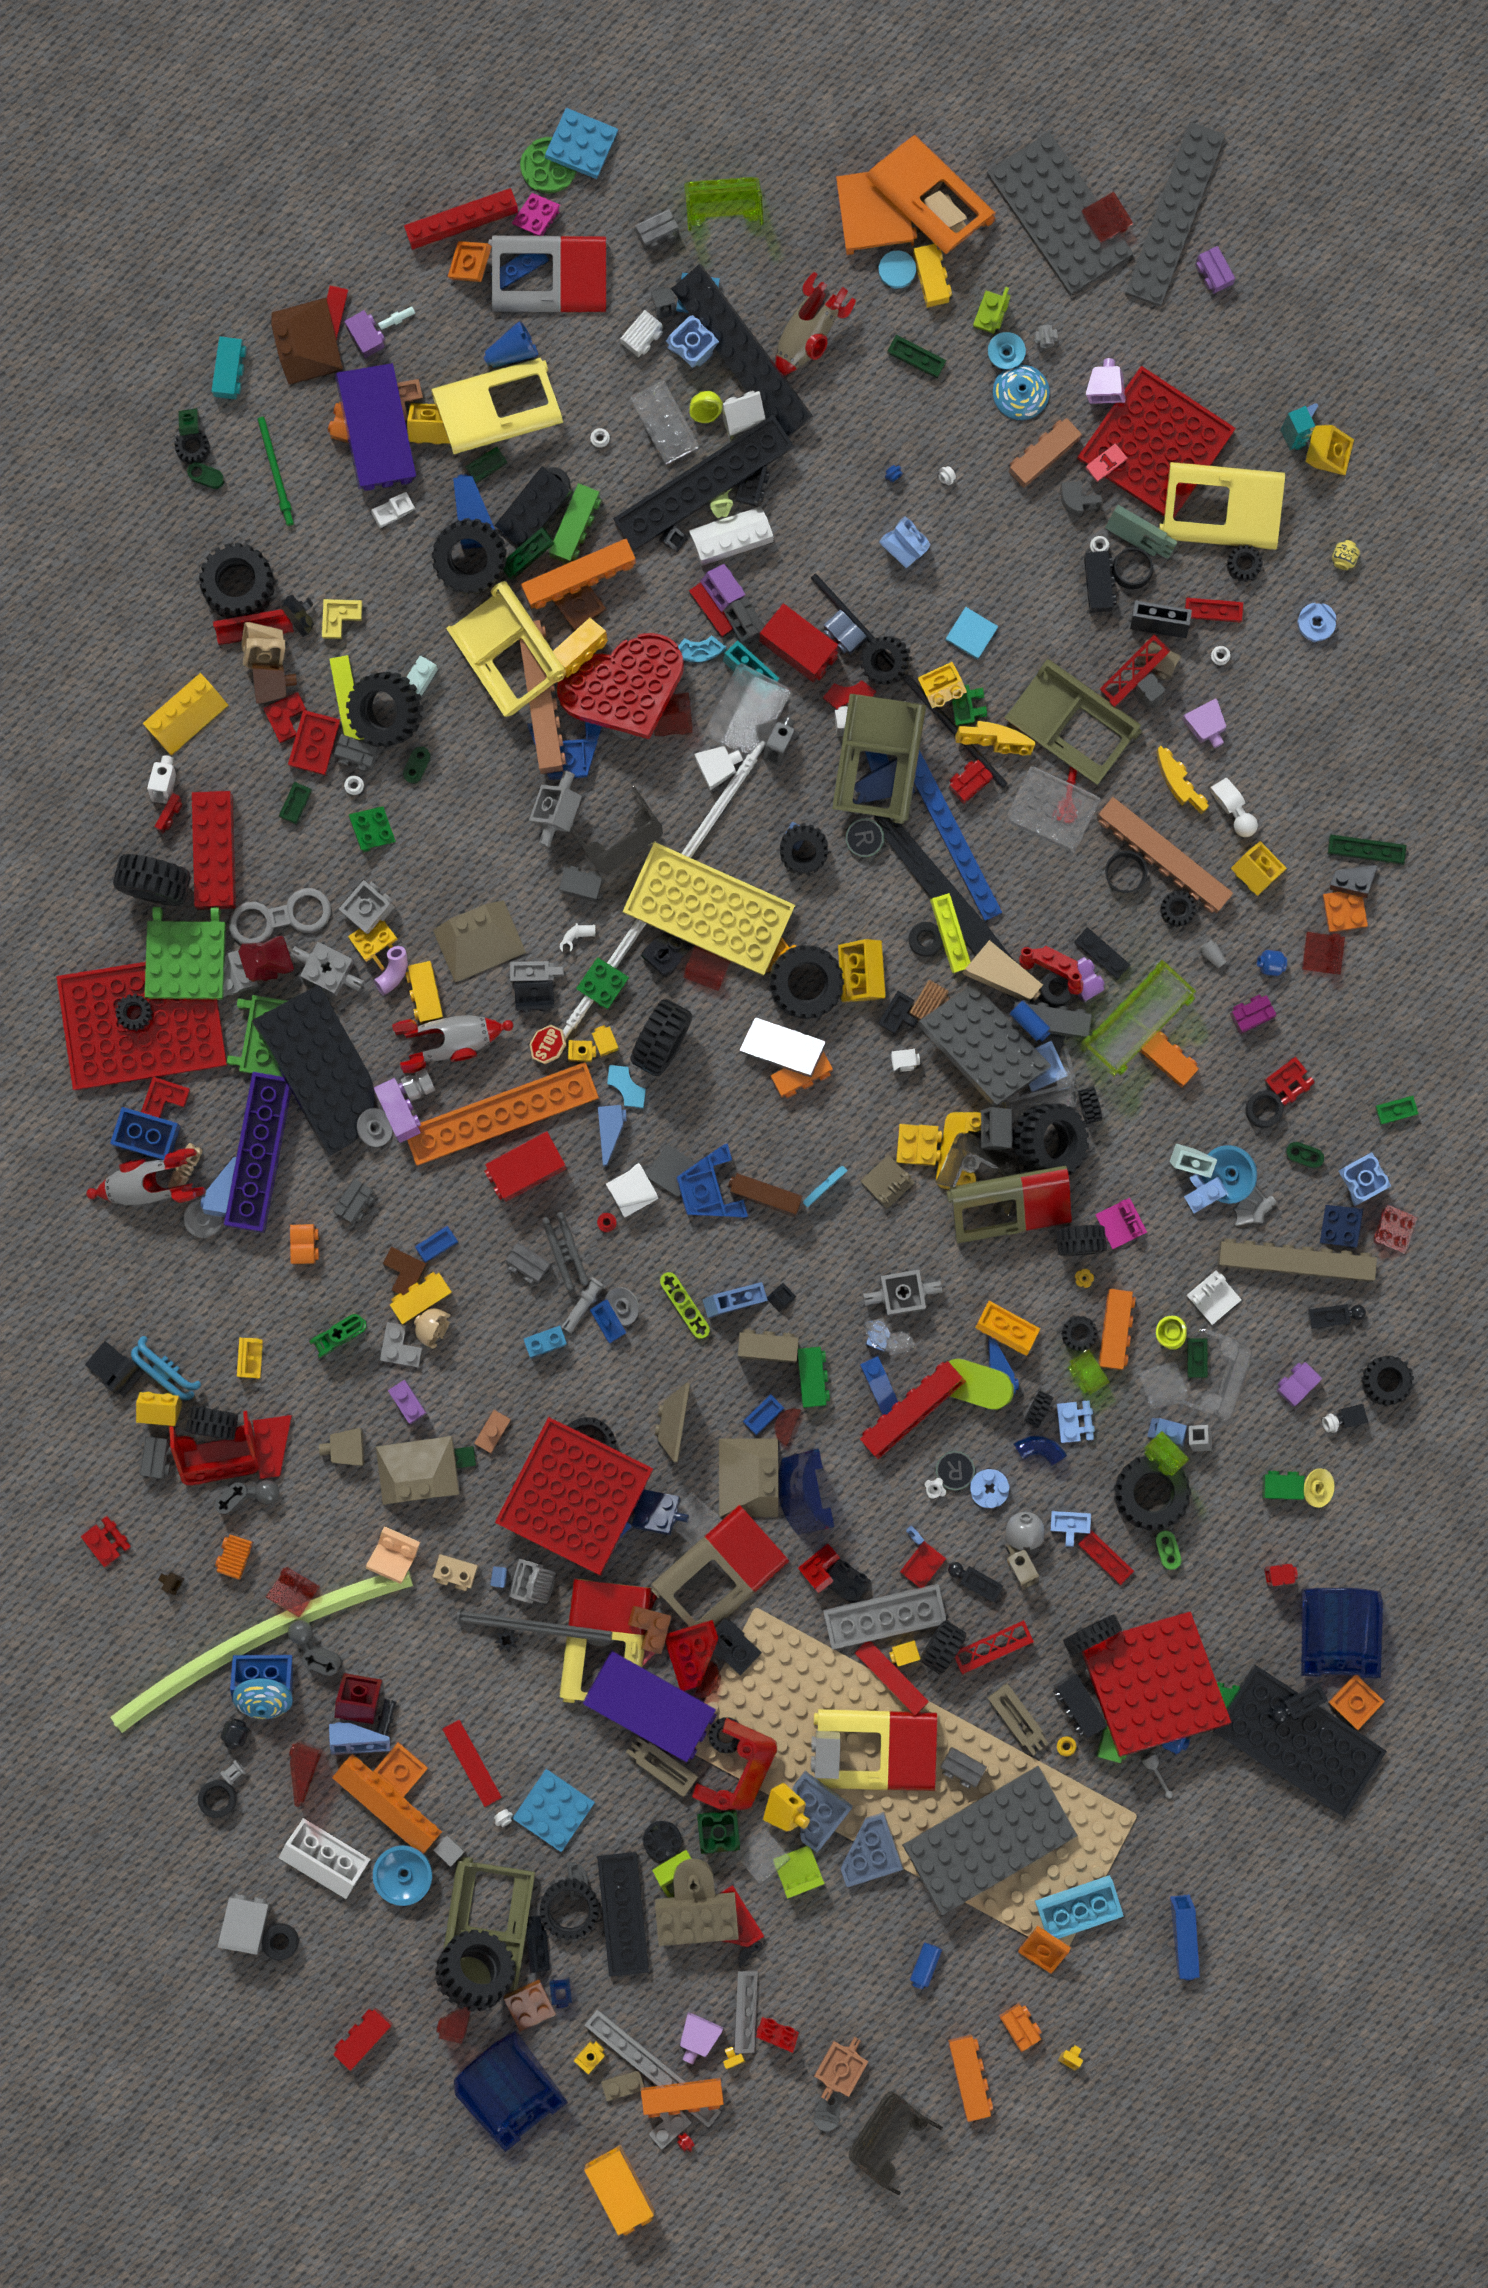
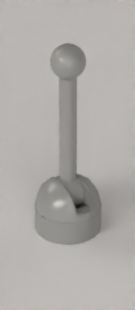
M1151 1753L1144 1757L1142 1762L1146 1768L1154 1770L1166 1792V1798L1171 1799L1173 1793L1169 1791L1157 1769L1159 1759L1156 1753Z

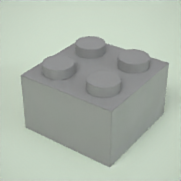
M816 1731L815 1736L811 1738L812 1752H815V1756H811V1772H814L815 1778L839 1779L840 1732Z

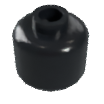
M236 1718L226 1721L220 1736L221 1740L225 1742L224 1746L230 1749L244 1746L249 1733L246 1722Z

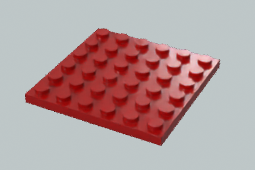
M1141 366L1125 388V403H1115L1077 459L1088 465L1116 443L1127 457V460L1106 475L1105 478L1162 516H1165L1170 462L1211 466L1236 428ZM1178 483L1176 485L1173 519L1198 484Z
M548 1417L495 1523L601 1576L654 1469Z
M1191 1611L1121 1631L1101 1643L1082 1651L1118 1757L1231 1723Z

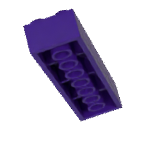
M252 1072L224 1225L226 1227L265 1233L291 1098V1090L281 1076Z

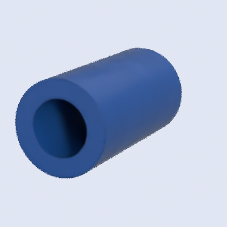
M1021 1001L1010 1012V1015L1036 1041L1039 1039L1043 1041L1050 1034L1048 1031L1050 1027L1024 1001Z
M926 1942L923 1943L910 1978L913 1981V1986L924 1989V1986L929 1987L943 1949Z

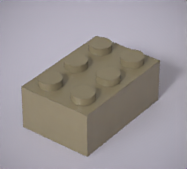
M744 1329V1333L740 1332L738 1358L796 1363L799 1338H796L795 1334L783 1333V1336H775V1332L764 1331L763 1334H755L756 1330Z

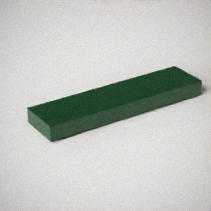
M1330 834L1327 854L1404 865L1407 845Z

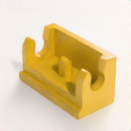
M239 1337L237 1377L260 1379L263 1339Z

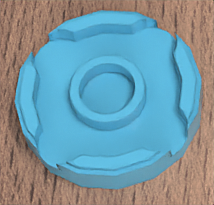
M900 250L891 251L885 254L880 261L878 268L879 276L882 282L891 288H904L915 277L916 263L907 252Z

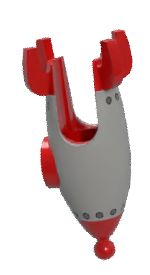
M473 1015L443 1018L420 1026L411 1019L392 1025L395 1034H404L406 1039L435 1033L445 1036L444 1044L441 1047L408 1055L410 1060L400 1063L403 1073L420 1071L426 1067L427 1061L450 1059L451 1062H458L477 1057L476 1051L491 1043L499 1036L502 1030L511 1031L514 1027L513 1022L510 1020H506L501 1024L493 1019Z
M186 1148L167 1154L164 1160L146 1162V1159H139L119 1164L118 1171L107 1177L97 1189H88L86 1195L89 1199H95L99 1196L106 1201L122 1205H143L171 1197L178 1203L190 1201L204 1195L206 1189L204 1187L192 1188L193 1183L164 1188L158 1183V1171L187 1164L188 1162L185 1159L197 1154L195 1149Z

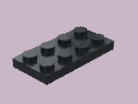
M541 466L495 526L520 547L539 529L545 526L572 491L547 468Z

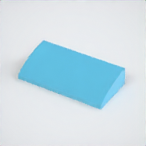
M1110 1875L1035 1900L1044 1930L1057 1939L1124 1917Z

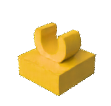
M1074 2045L1070 2051L1065 2050L1062 2052L1058 2061L1075 2071L1083 2062L1078 2057L1082 2049Z
M733 2047L725 2049L728 2059L723 2061L726 2069L745 2062L743 2055H736Z

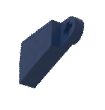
M897 757L859 778V781L855 782L854 790L860 792V794L857 795V799L853 798V803L860 804L892 797Z

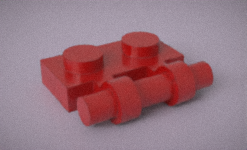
M1296 1056L1264 1080L1275 1094L1278 1095L1280 1092L1285 1094V1097L1281 1099L1283 1106L1293 1103L1297 1096L1303 1092L1306 1093L1315 1083L1311 1077L1306 1081L1302 1078L1307 1073V1070ZM1296 1081L1299 1086L1291 1091L1288 1086Z
M108 1516L101 1520L105 1525L102 1530L96 1524L80 1536L104 1568L121 1556L117 1551L119 1546L124 1551L131 1547L127 1542V1537L119 1532L116 1528L117 1524L111 1521ZM109 1532L116 1539L113 1544L106 1537V1534Z

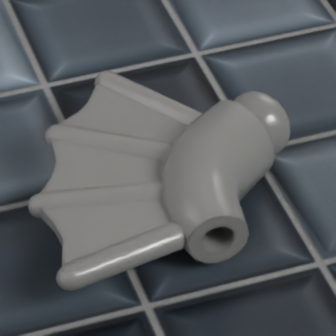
M1255 1186L1252 1193L1246 1199L1240 1201L1237 1208L1234 1209L1237 1213L1235 1226L1238 1227L1250 1223L1262 1224L1264 1215L1277 1203L1274 1197L1269 1196L1266 1199Z

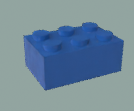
M121 1107L110 1144L127 1151L164 1160L167 1154L173 1153L181 1126L172 1121Z

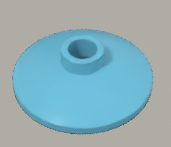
M1003 332L991 339L988 345V356L996 367L1006 370L1013 369L1024 360L1026 348L1023 340L1018 335L1011 332ZM1008 350L1010 354L1005 356L1003 351Z

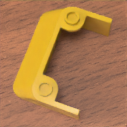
M952 1112L947 1115L941 1142L940 1161L938 1162L936 1183L940 1188L950 1190L952 1186L976 1182L975 1174L970 1170L962 1169L968 1131H981V1113Z

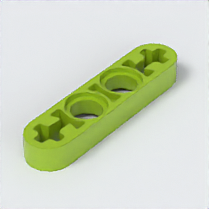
M671 1272L664 1273L660 1278L662 1288L693 1335L699 1339L706 1338L709 1335L710 1328L676 1275ZM666 1276H668L669 1278H674V1280L672 1281L674 1287H676L677 1285L680 1286V1288L674 1290L671 1294L668 1292L669 1290H672L671 1287L668 1284L664 1285ZM677 1292H682L685 1295V1300L682 1303H677L674 1300V1295ZM689 1308L696 1311V1316L693 1319L685 1317V1311ZM699 1317L702 1320L698 1321L700 1326L706 1327V1329L704 1330V1335H702L701 1333H696L698 1329L695 1324L693 1326L690 1325V1323L695 1322Z

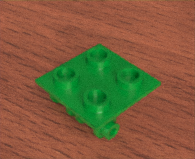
M383 806L349 814L356 839L363 852L370 851V848L396 842Z
M597 957L576 989L597 1002L602 1008L608 1009L629 977Z

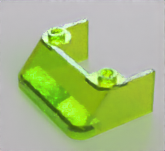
M742 177L703 180L684 184L688 231H692L691 225H701L706 220V217L743 215L748 221H757L759 219L760 225H764L762 192L759 178Z

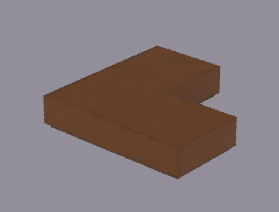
M391 1247L383 1265L400 1272L392 1291L402 1295L409 1292L408 1288L418 1282L426 1263Z

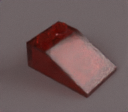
M304 1741L293 1744L289 1752V1756H291L290 1767L294 1805L296 1807H300L304 1803L323 1748Z

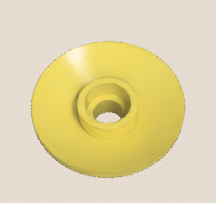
M1318 1468L1307 1476L1304 1483V1496L1308 1504L1313 1507L1320 1508L1328 1504L1334 1493V1479L1329 1471Z

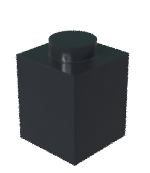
M1364 1404L1339 1409V1414H1336L1339 1426L1342 1425L1343 1429L1368 1423Z

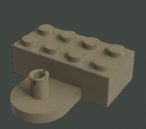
M687 1859L681 1862L676 1867L673 1876L675 1898L655 1899L659 1946L739 1939L735 1892L715 1894L713 1872L706 1862L700 1859Z

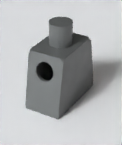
M785 717L782 723H776L766 743L763 759L781 766L793 739L795 731L793 728L794 720Z

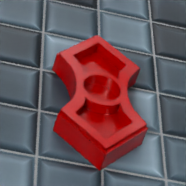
M862 680L850 687H843L834 683L824 695L823 700L838 710L839 707L849 703L850 694L873 697L876 691Z

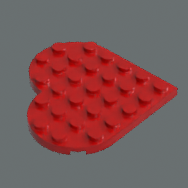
M644 633L637 635L638 637L629 641L627 639L614 649L611 655L593 654L592 658L589 661H585L576 673L571 674L568 678L565 676L563 680L558 682L557 694L560 704L570 716L581 721L650 740L682 677L684 660L678 645L673 640L661 634Z

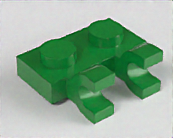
M964 685L967 693H964L959 699H952L956 726L974 724V718L987 717L986 706L973 709L971 699L984 698L983 688L970 690L969 685Z

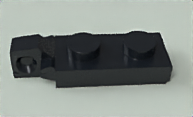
M528 1916L526 1934L530 1973L548 1971L550 1966L547 1930H544L541 1924V1916Z

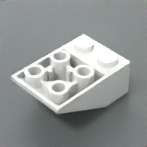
M750 391L745 393L743 397L737 399L732 397L723 403V422L730 441L735 440L765 420L759 391Z

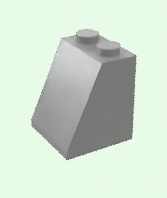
M235 1894V1897H229L217 1948L257 1955L262 1951V1939L266 1930L270 1903H267L265 1898L255 1897L254 1900L246 1899L247 1895Z

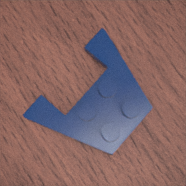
M585 722L586 739L563 741V746H560V753L565 754L566 764L562 765L563 771L575 774L574 778L588 777L602 726ZM528 723V729L535 744L533 724ZM563 771L547 773L549 780L561 779Z
M728 1143L723 1144L676 1177L686 1215L748 1217L744 1200L723 1204L714 1172V1165L732 1160Z

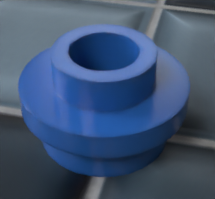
M895 465L891 466L886 470L885 479L891 483L903 474L902 468L900 466L895 467Z

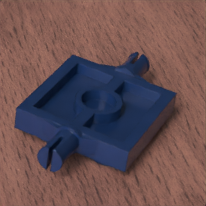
M644 1489L633 1510L635 1516L632 1527L671 1535L676 1521L688 1523L689 1515L679 1513L678 1507L681 1500L679 1496Z

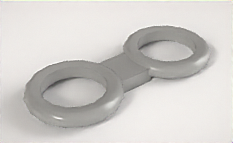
M303 888L294 892L286 905L268 909L264 904L258 902H245L232 912L229 919V930L232 937L239 944L265 943L272 936L274 929L288 925L303 933H314L321 930L328 923L331 915V905L328 898L321 891L313 888ZM304 896L317 898L323 906L322 917L312 925L299 923L293 915L295 903ZM247 910L260 911L267 920L265 932L257 938L248 939L243 937L237 929L239 916Z

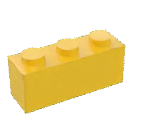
M936 244L914 248L913 256L926 307L949 303L952 291L950 285H947L945 281L947 271L941 265L943 260L941 249H937Z
M589 618L553 651L566 670L565 676L567 678L571 674L576 673L585 661H589L598 649H602L608 641L606 630Z
M431 961L409 965L406 978L413 990L409 991L412 1002H416L417 1008L413 1009L415 1019L419 1020L421 1025L443 1019Z
M432 1272L424 1278L426 1281L421 1285L417 1282L408 1288L409 1292L402 1295L400 1293L391 1299L393 1303L390 1306L402 1324L452 1293L440 1273L435 1274Z

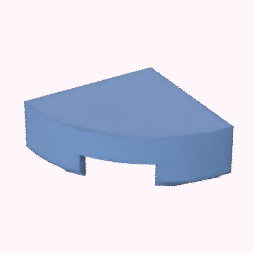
M912 1526L906 1529V1532L917 1545L924 1541Z

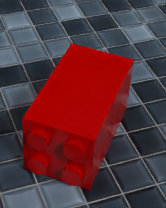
M784 603L760 632V643L813 683L817 679L820 681L826 674L827 666H832L838 658V644Z
M546 1131L485 1164L487 1169L484 1172L490 1183L495 1182L496 1186L493 1189L500 1200L504 1199L507 1202L567 1170V1167Z

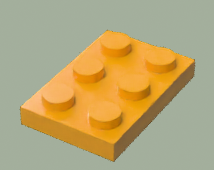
M988 1301L975 1326L982 1333L993 1337L1025 1356L1028 1355L1040 1331L1039 1327L991 1301Z

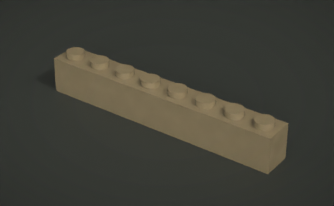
M1224 1239V1242L1221 1241L1219 1243L1217 1266L1366 1282L1375 1281L1377 1257H1372L1371 1253H1360V1256L1352 1255V1251H1341V1254L1333 1253L1332 1249H1321L1320 1252L1314 1251L1313 1247H1302V1250L1294 1249V1245H1283L1281 1248L1275 1247L1274 1243H1263V1246L1255 1245V1241H1244V1244L1236 1243L1235 1239Z

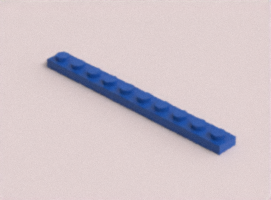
M919 750L914 784L985 922L1001 914L1002 911Z

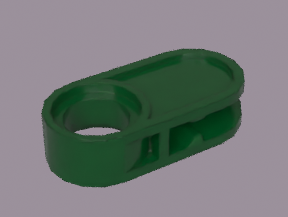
M195 462L189 465L187 469L189 478L196 483L212 489H218L224 484L223 474L215 468ZM200 468L202 470L201 476H192V470Z

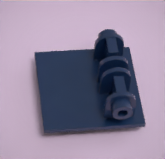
M1325 1205L1320 1243L1347 1246L1348 1248L1358 1247L1363 1209Z

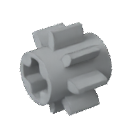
M1052 325L1040 326L1034 334L1035 343H1040L1041 348L1054 346V341L1058 339L1057 329L1053 330Z

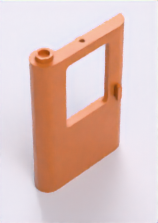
M913 135L886 156L866 175L945 254L949 253L978 228L986 225L989 227L996 219L994 217L996 213L916 135ZM940 181L945 182L978 216L957 233L953 232L920 200L922 195Z

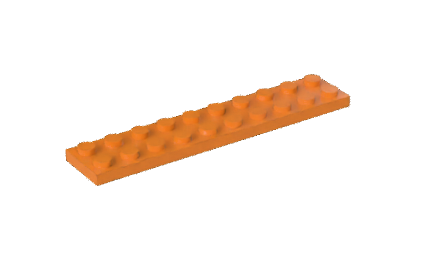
M584 1062L421 1122V1126L418 1127L421 1133L407 1141L416 1166L598 1100L599 1097L587 1064Z

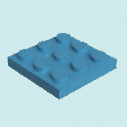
M566 108L545 153V158L597 179L616 138L618 129Z
M545 1769L512 1819L562 1852L595 1802L548 1769Z

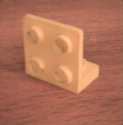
M384 1526L378 1545L370 1557L366 1569L401 1584L417 1555L420 1542Z

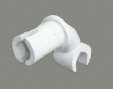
M576 923L564 935L563 941L559 946L560 950L563 952V945L567 943L571 951L574 938L595 937V925H578Z

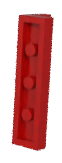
M282 609L213 621L218 645L242 641L245 622L280 629L283 631V634L294 632L293 623Z
M1154 634L1100 690L1110 699L1109 702L1115 707L1170 652V649ZM1154 640L1161 649L1157 653H1148V645ZM1137 656H1146V664L1143 667H1135V658ZM1123 670H1132V678L1129 681H1121V672ZM1119 675V681H1113ZM1110 683H1119V691L1114 696L1105 689Z
M1023 1620L961 1648L955 1656V1661L962 1675L1034 1641ZM1022 1626L1026 1637L1020 1640L1012 1637L1014 1629ZM1011 1631L1010 1636L1004 1634ZM1000 1635L1008 1638L1006 1646L1002 1648L994 1645L996 1637ZM993 1639L992 1644L988 1643L987 1641ZM982 1643L991 1646L988 1654L984 1656L976 1653L978 1645ZM975 1647L974 1652L969 1651V1649ZM993 1647L998 1649L991 1652ZM964 1651L973 1654L969 1663L961 1664L958 1654ZM975 1655L980 1657L976 1660H973Z

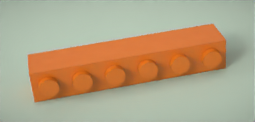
M623 539L521 584L530 608L540 609L551 600L555 602L562 599L563 595L567 593H577L581 590V587L586 585L593 586L604 577L609 579L615 576L618 571L632 569L634 564H636V558L627 539Z
M353 1754L332 1777L405 1842L423 1854L442 1833L435 1824L429 1821L420 1811L414 1808L405 1798L399 1795Z

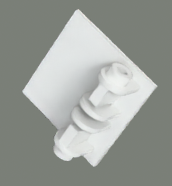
M1214 1271L1187 1294V1297L1211 1325L1241 1301L1240 1297L1225 1281V1277L1217 1271Z

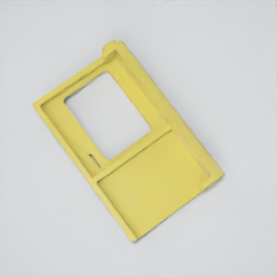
M537 358L431 389L435 406L438 407L453 454L563 423L559 406L546 373L548 372V367L545 360L542 361L541 358ZM538 375L549 403L538 408L499 418L493 405L489 388Z
M1170 462L1165 516L1163 524H1159V529L1168 533L1167 536L1176 541L1229 546L1242 545V547L1248 545V547L1253 546L1255 548L1276 550L1285 473ZM1178 483L1228 487L1229 498L1226 523L1224 525L1175 521L1173 519L1176 485Z

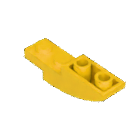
M978 721L976 727L959 726L955 736L956 743L964 745H992L993 752L1001 754L1031 755L1035 746V741L1026 735L990 722Z
M1160 746L1156 751L1157 761L1169 790L1182 806L1189 801L1202 814L1209 807L1207 799L1201 794L1198 795L1194 791V786L1188 780H1183L1187 775L1186 767L1180 761L1177 763L1173 759V754L1169 749Z

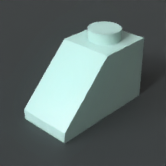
M1180 1144L1175 1145L1170 1159V1163L1177 1169L1211 1178L1217 1159Z

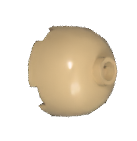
M429 1309L422 1315L419 1314L414 1321L418 1340L432 1349L436 1348L437 1344L435 1342L439 1337L442 1339L448 1329L450 1322L447 1321V1318L450 1317V1314L439 1309Z

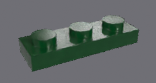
M898 335L894 337L887 350L888 354L937 379L947 361Z
M544 528L539 529L506 558V566L503 570L509 579L513 580L555 544Z

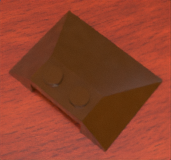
M327 298L272 312L271 326L279 360L289 385L343 370Z

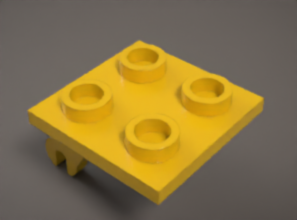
M380 920L369 934L359 928L348 936L366 962L373 958L381 971L385 970L375 954L386 946L390 949L393 948L392 944L398 940L385 921Z

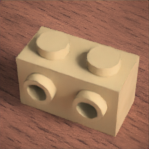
M440 1554L433 1577L437 1578V1583L448 1585V1582L456 1584L455 1588L466 1591L467 1587L472 1588L478 1565Z

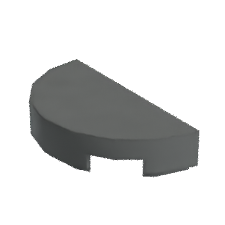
M567 1862L568 1878L570 1880L578 1879L579 1882L583 1881L588 1886L589 1879L585 1869L575 1862ZM570 1891L571 1902L582 1897L578 1892Z

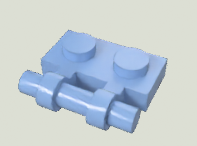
M1082 1401L1083 1409L1077 1410L1076 1402L1056 1404L1061 1443L1081 1441L1080 1433H1086V1440H1094L1093 1432H1095V1426L1092 1425L1091 1414H1093V1408L1090 1407V1401ZM1084 1415L1085 1427H1079L1078 1416Z

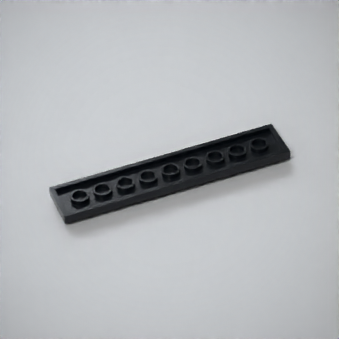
M698 264L671 288L689 314L699 319L701 324L708 331L712 332L719 341L715 349L747 392H760L765 417L769 418L774 415L788 438L813 417L701 264Z
M772 415L614 517L613 520L633 551H636L761 470L763 466L769 465L792 450L794 445L775 416Z

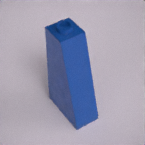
M462 474L458 475L457 478H453L458 520L461 521L464 518H470V520L480 519L482 523L487 522L491 524L490 527L495 530L473 477ZM473 539L460 540L462 549L483 547Z
M1190 1895L1170 1896L1177 1973L1180 1979L1193 1980L1200 1977L1195 1907Z

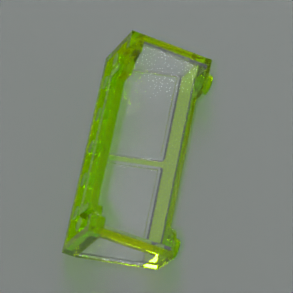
M1163 960L1155 966L1156 968L1148 974L1147 978L1115 1011L1092 1032L1091 1036L1088 1035L1081 1043L1080 1050L1113 1077L1117 1074L1121 1076L1129 1068L1127 1064L1184 1005L1188 1007L1195 1000L1196 990Z

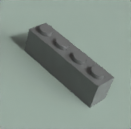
M1019 1000L1013 1004L1014 1009L1021 1001H1024L1050 1027L1048 1030L1050 1034L1087 1039L1089 1037L1092 1014H1088L1087 1010L1076 1009V1011H1069L1068 1007L1065 1006L1051 1008L1046 1003L1032 1005L1027 1000ZM1011 1016V1026H1015L1018 1029H1024Z

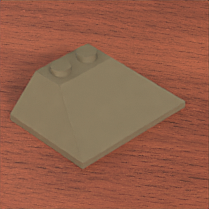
M504 900L484 904L453 917L433 930L455 983L526 953Z
M685 1383L668 1397L663 1405H659L658 1411L661 1423L660 1425L656 1424L655 1436H658L659 1443L672 1461L677 1464L679 1462L690 1383Z
M453 1436L376 1446L383 1505L460 1495Z
M719 1439V1517H726L738 1505L750 1517H778V1439Z

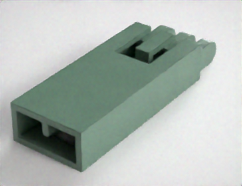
M1120 505L1116 507L1105 527L1107 530L1152 556L1158 553L1165 558H1169L1174 547L1177 545L1176 540L1167 536L1168 533Z

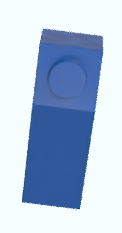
M989 1336V1367L1002 1371L1010 1377L1009 1379L1013 1383L1015 1394V1390H1019L1018 1378L1015 1379V1374L996 1340Z
M877 1356L859 1366L882 1415H887L892 1411V1406L898 1400Z

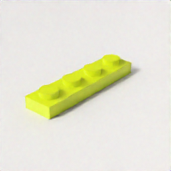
M950 893L932 898L930 902L951 971L955 973L965 970L971 962Z

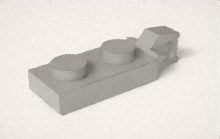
M549 961L510 962V982L554 981V977H564V968L554 967V963H549Z

